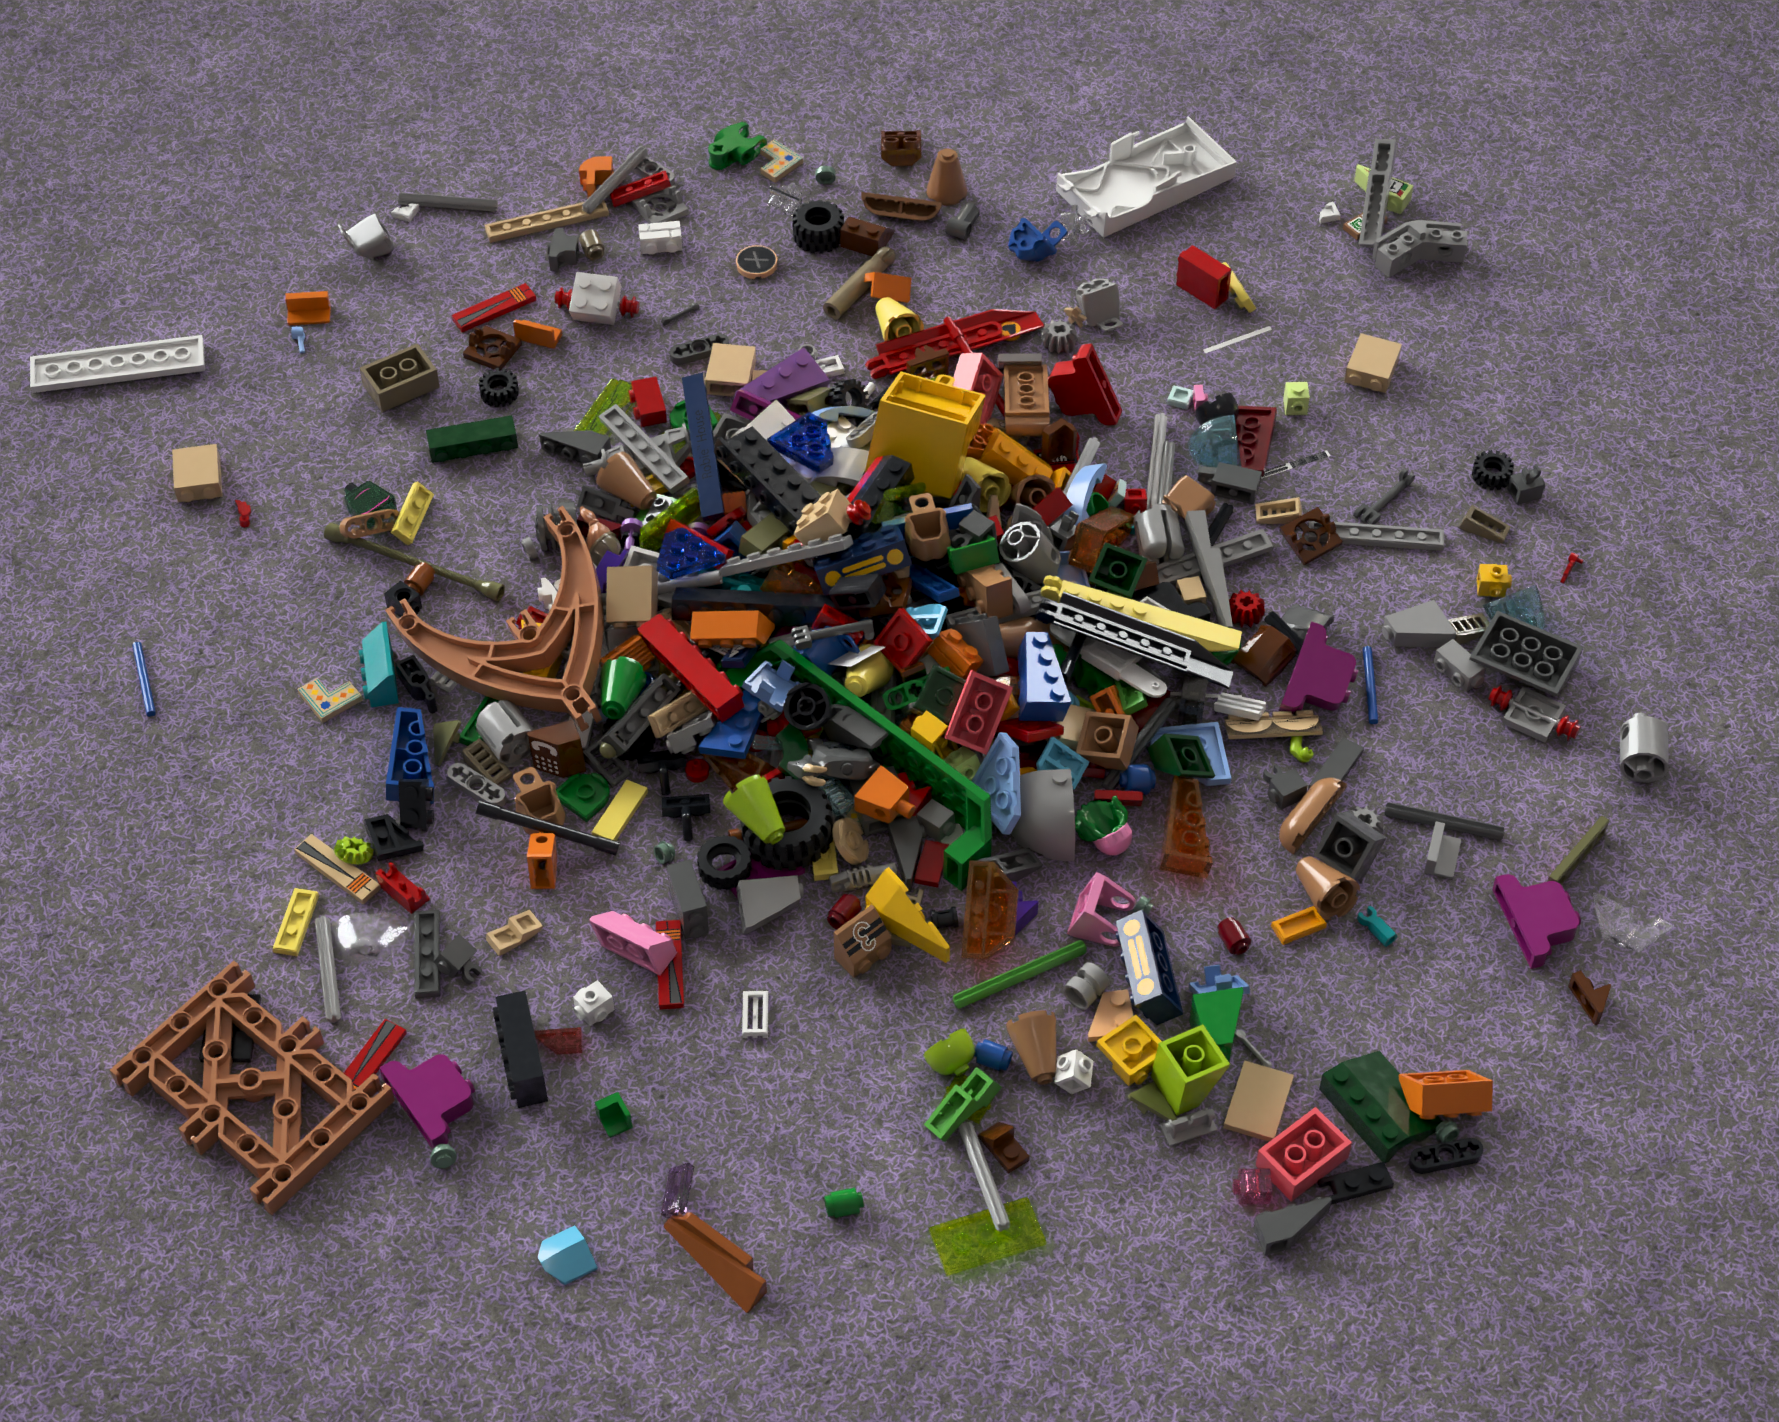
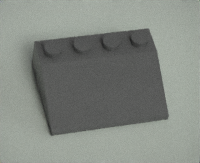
M1497 611L1469 660L1557 697L1577 668L1583 646Z

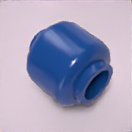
M1129 764L1124 773L1119 775L1120 787H1124L1125 791L1143 792V795H1147L1151 789L1155 788V771L1151 770L1147 764Z

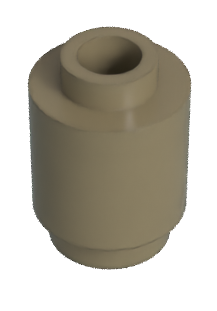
M595 230L584 231L579 236V242L585 256L592 261L601 259L605 248L598 232Z

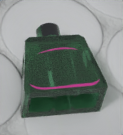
M366 481L360 486H357L355 483H349L344 489L346 493L344 496L345 505L351 517L383 509L397 510L395 496L371 481ZM373 517L367 520L368 529L375 525Z

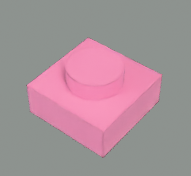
M1194 385L1192 397L1194 411L1204 402L1208 401V394L1204 393L1203 385Z

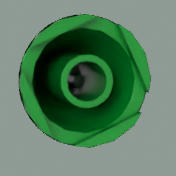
M619 656L615 660L608 659L602 666L600 672L601 710L610 719H620L624 716L646 685L647 674L642 670L643 666L632 658Z

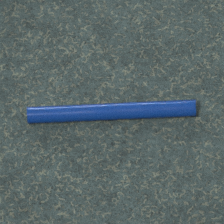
M134 642L132 647L146 715L148 717L155 716L156 711L141 642Z
M1365 646L1363 647L1368 718L1370 724H1377L1378 712L1372 647Z

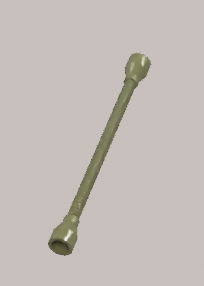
M333 522L328 523L325 528L324 538L327 540L352 543L414 567L422 562L427 563L433 567L435 574L475 588V590L491 600L499 602L505 593V585L498 582L469 578L361 537L354 539L344 537L340 533V525Z

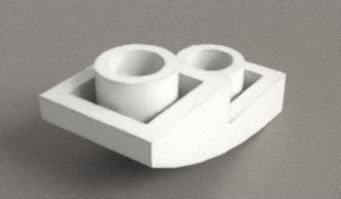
M541 578L542 587L538 588L539 601H544L545 609L550 611L557 591L546 578Z

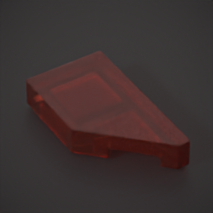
M581 1027L534 1031L536 1039L557 1055L582 1053Z

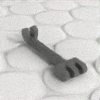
M1402 469L1399 474V482L1371 507L1363 503L1354 511L1353 516L1358 518L1363 514L1360 518L1362 522L1365 523L1369 519L1367 524L1375 525L1381 517V514L1378 512L1415 480V475L1412 473L1408 475V471Z
M871 619L809 631L807 625L795 627L791 630L795 647L798 650L811 648L813 640L859 631L864 632L866 640L874 638Z

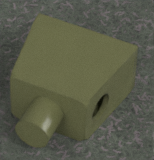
M816 387L786 399L790 411L808 419L809 414L832 406V403L828 404V400H831L828 393L833 391L827 387Z

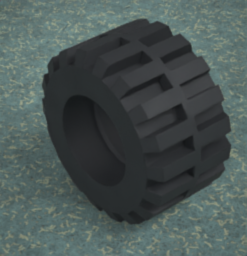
M812 200L796 208L792 218L793 240L799 248L802 247V250L806 252L810 250V253L815 254L816 251L822 254L824 251L831 252L832 248L836 249L839 247L840 229L844 224V214H842L841 208H838L836 204H831L830 201L823 202L822 200Z

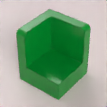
M618 1092L594 1102L596 1115L608 1137L612 1138L633 1128L631 1114Z

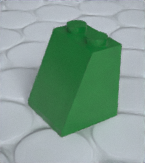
M1238 987L1193 994L1189 1017L1191 1029L1203 1024L1223 1055L1230 1062L1240 1016L1243 988Z

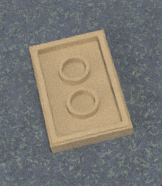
M1244 1060L1223 1128L1270 1142L1276 1136L1294 1075Z

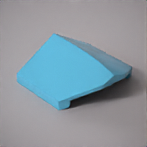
M928 604L917 608L908 607L906 611L933 640L939 636L948 609L941 604Z
M1052 736L1037 761L1036 767L1037 771L1071 769L1072 786L1075 789L1089 761Z
M576 1226L570 1227L542 1241L538 1259L544 1271L558 1279L562 1284L566 1285L598 1269L585 1238Z

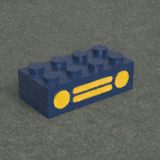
M898 525L884 526L880 531L873 534L864 533L858 539L853 540V544L845 550L811 557L824 596L829 594V591L837 583L839 577L880 574L882 576L913 565Z
M1143 910L1117 920L1118 931L1115 934L1122 947L1123 952L1120 953V956L1127 968L1125 978L1132 990L1130 999L1136 1009L1139 1008L1145 1018H1149L1156 1025L1183 1015L1164 931Z

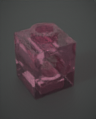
M1238 1169L1237 1179L1232 1181L1233 1195H1238V1204H1270L1272 1196L1270 1169Z

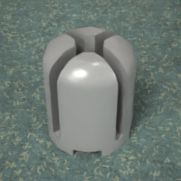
M1153 504L1152 509L1146 510L1141 514L1139 510L1134 516L1133 524L1140 556L1148 558L1147 562H1156V565L1183 557L1185 547L1178 514L1171 509V506Z
M500 700L498 703L493 702L487 705L479 713L476 723L477 732L498 760L509 768L523 764L522 759L531 754L527 732L534 731L535 729L517 706L510 701Z

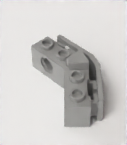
M1426 220L1406 222L1375 240L1372 258L1376 260L1375 267L1390 278L1420 259L1464 263L1467 248V231H1460L1461 223Z

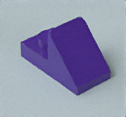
M1016 881L1006 882V900L1011 936H1015L1038 914V901H1023L1022 891H1017Z

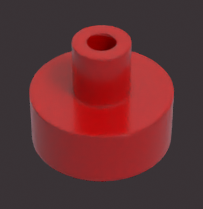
M702 759L690 760L685 767L687 779L694 783L705 781L709 776L707 762Z

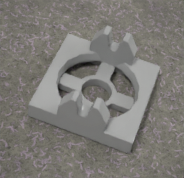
M675 185L633 200L634 208L648 224L672 222L689 214L688 208L683 203L679 190H676ZM665 197L671 199V201L667 203L659 202L657 198ZM648 202L652 203L653 209H650L649 204H647ZM658 206H665L667 208L663 212L655 210ZM676 206L674 211L669 213V209Z

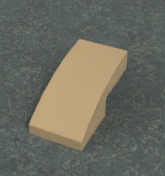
M527 910L510 917L508 925L487 933L486 941L497 955L501 956L531 939L542 930L543 925L531 910Z

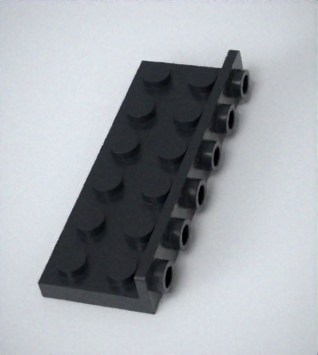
M753 426L726 441L721 436L716 439L714 448L716 457L722 460L729 467L730 471L744 483L745 487L751 490L758 497L759 501L773 513L775 518L780 520L788 528L789 532L794 535L797 528L796 523L803 514V508L809 503L815 504L818 502L821 495Z

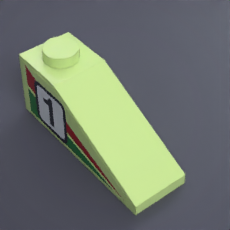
M1358 164L1354 181L1366 192L1368 175L1371 169ZM1392 177L1387 209L1401 214L1411 201L1414 185Z

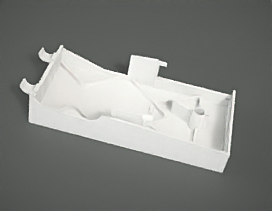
M1187 117L1186 122L1135 145L1134 138L1140 134L1139 131L1129 133L1112 142L1109 161L1093 169L1065 174L1057 173L1056 191L1104 238L1234 178L1237 162L1190 117Z

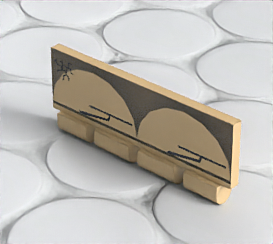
M1313 710L1296 711L1295 716H1292V711L1272 712V717H1269L1268 712H1264L1259 721L1228 714V720H1225L1224 723L1228 739L1323 735L1318 715H1313Z

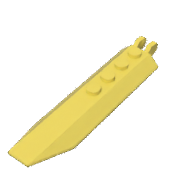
M1047 575L1044 578L1043 584L1045 586L1041 588V596L1057 601V603L1060 602L1064 591L1194 639L1209 652L1239 649L1242 631L1063 579L1061 580L1057 576Z

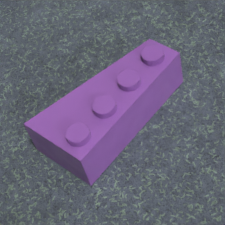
M803 347L739 390H746L772 403L777 399L781 405L787 404L786 399L816 387H828L830 379Z

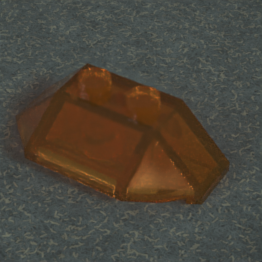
M969 860L962 959L987 960L1015 939L1019 890L994 861Z

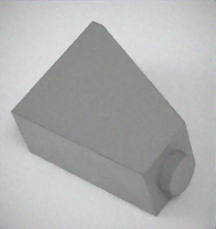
M1435 600L1385 616L1382 627L1384 638L1389 639L1394 647L1440 648L1450 640H1455L1456 631Z
M798 875L739 880L736 891L743 935L753 932L798 906L801 898L804 897L803 884L798 882Z

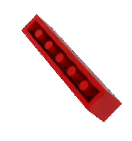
M659 613L637 628L639 636L642 637L649 650L722 723L745 707L742 700L744 695L741 689L736 684L732 685L727 675L723 671L719 672L710 658L705 659L699 647L695 644L692 646L685 633L682 631L679 633L669 618L665 619Z

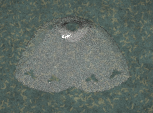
M1592 893L1601 935L1605 938L1604 940L1633 952H1641L1674 927L1671 923L1657 917H1653L1652 921L1646 925H1638L1633 912H1629L1623 905L1601 894ZM1596 899H1597L1599 902H1603L1604 904H1601V905L1599 906V903L1596 901ZM1611 907H1613L1615 910L1620 911V913H1614ZM1657 925H1661V927H1666V929L1659 930V927Z
M380 912L372 915L354 913L340 918L330 928L332 942L344 959L356 964L372 965L394 956L409 939L413 924L394 913ZM360 918V919L356 920L355 922H353L352 920H350V919ZM362 945L369 946L370 953L362 954L360 947Z

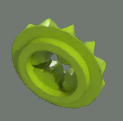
M344 836L342 840H337L334 847V853L340 860L355 865L369 862L374 852V849L371 848V843L365 842L364 838L356 839L355 836L353 838Z

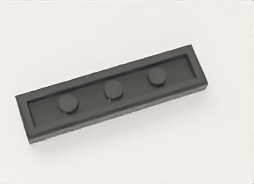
M439 909L414 911L415 999L441 996L440 971L434 963L440 954Z

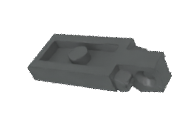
M583 485L577 503L579 508L584 506V508L614 521H624V518H635L639 511L629 508V503L587 485Z

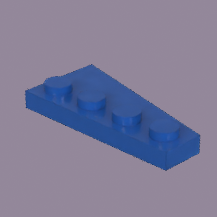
M744 690L742 700L745 707L723 723L719 720L698 746L699 753L745 759L761 723L760 721L764 716L758 710V703L761 699Z

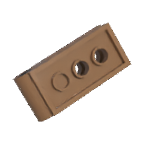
M1004 365L1005 434L1008 436H1042L1044 428L1050 425L1047 365Z

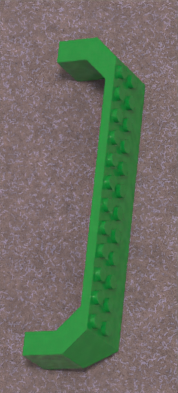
M781 639L757 650L745 668H731L725 673L732 685L736 684L743 692L745 690L742 688L743 682L765 660L773 665L772 668L776 671L782 660L795 667V671L790 678L791 681L794 683L798 681L800 683L807 682L818 685L827 692L832 705L849 706L887 731L889 736L882 741L880 746L873 749V761H877L885 768L894 766L897 774L906 772L909 781L913 780L916 790L931 786V799L955 813V823L960 824L965 829V832L944 850L943 878L958 890L963 891L969 885L966 879L978 860L991 857V795Z

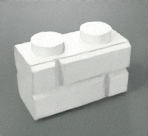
M680 221L638 224L641 254L652 255L660 252L674 253L682 251Z

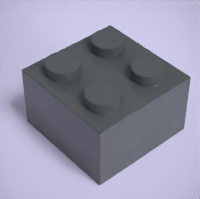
M1345 811L1334 816L1313 855L1356 881L1365 877L1387 837L1349 811Z

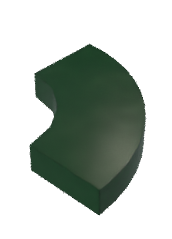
M789 723L775 738L783 752V759L778 765V770L785 776H792L793 779L798 780L787 769V764L789 761L801 760L805 755H808V746L801 730Z

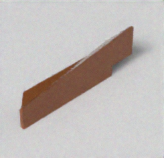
M676 1211L665 1222L664 1228L746 1313L750 1312L767 1293L766 1280L753 1272V1257L695 1214L687 1212L683 1216L679 1211Z

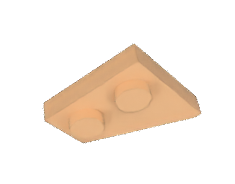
M1128 989L1103 992L1088 1033V1042L1099 1040L1133 1016Z

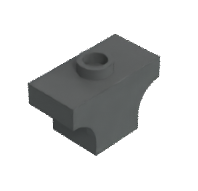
M555 228L552 243L548 244L550 271H559L565 265H577L580 252L578 236L565 234L563 228Z

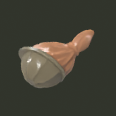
M581 506L580 514L589 525L586 545L594 564L598 566L607 550L616 555L620 554V543L616 535L608 527L600 523L592 511Z

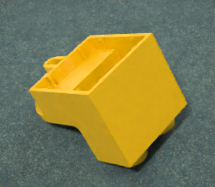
M900 371L879 402L865 472L876 457L894 455L912 464L915 478L909 487L918 489V494L930 493L932 496H943L951 499L961 481L969 444L978 431L986 395L954 386L955 379L948 375H938L934 381Z

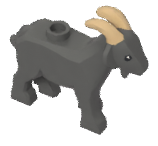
M807 737L806 742L808 748L813 751L812 757L811 755H805L803 759L789 761L787 764L789 771L797 778L803 780L805 784L811 786H823L826 784V780L817 778L819 775L845 780H865L870 778L872 772L880 767V763L873 761V749L859 746L853 751L842 748L829 749L822 744L821 738Z

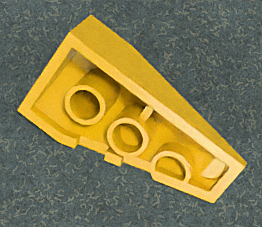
M889 867L886 868L866 894V907L864 909L873 905L888 931L947 963L950 961V946L932 922L927 923L925 921V916L921 911L922 907L919 903L913 904L906 895L909 891L906 885Z

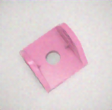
M1096 872L1079 894L1067 934L1113 947L1120 946L1117 939H1107L1101 934L1102 932L1115 934L1118 931L1117 927L1094 911L1096 905L1130 911L1134 908L1135 898L1108 877ZM1112 897H1123L1127 899L1129 903H1117L1112 899Z

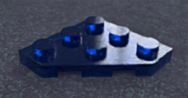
M811 412L806 413L767 438V441L778 453L814 472L821 473L833 465L834 456L831 451L830 436L827 432V421Z
M677 528L674 531L665 533L657 560L656 571L672 580L725 563L726 554L703 541L702 538L692 534L687 529Z

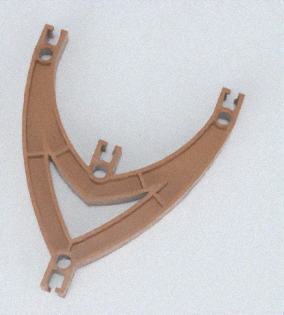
M563 506L557 509L562 519L559 525L553 523V516L550 513L543 517L549 532L560 545L562 571L556 598L540 627H538L525 609L520 612L525 622L522 629L519 630L516 627L514 617L506 620L516 640L499 642L477 641L456 637L428 625L416 615L405 598L399 601L405 612L401 618L396 617L394 613L396 610L393 606L385 610L404 642L431 667L456 683L487 697L507 700L518 706L569 713L581 732L589 728L588 723L584 722L581 715L586 711L592 714L596 723L602 720L596 705L590 698L603 644L604 612L601 588L595 565L581 531ZM573 636L569 660L562 679L521 673L550 667Z

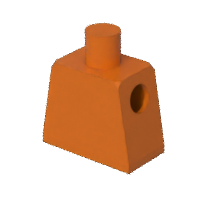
M881 765L854 796L855 811L886 823H891L898 814L908 819L911 818L916 806L908 802L909 787Z
M539 832L530 835L527 862L531 889H555L557 847L555 834ZM542 861H546L545 870L539 868V863Z

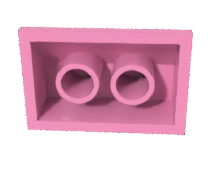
M610 911L592 916L589 919L601 946L658 975L662 974L677 954L673 945V939L670 936L653 931L645 923L640 925L634 922L627 914L620 915Z

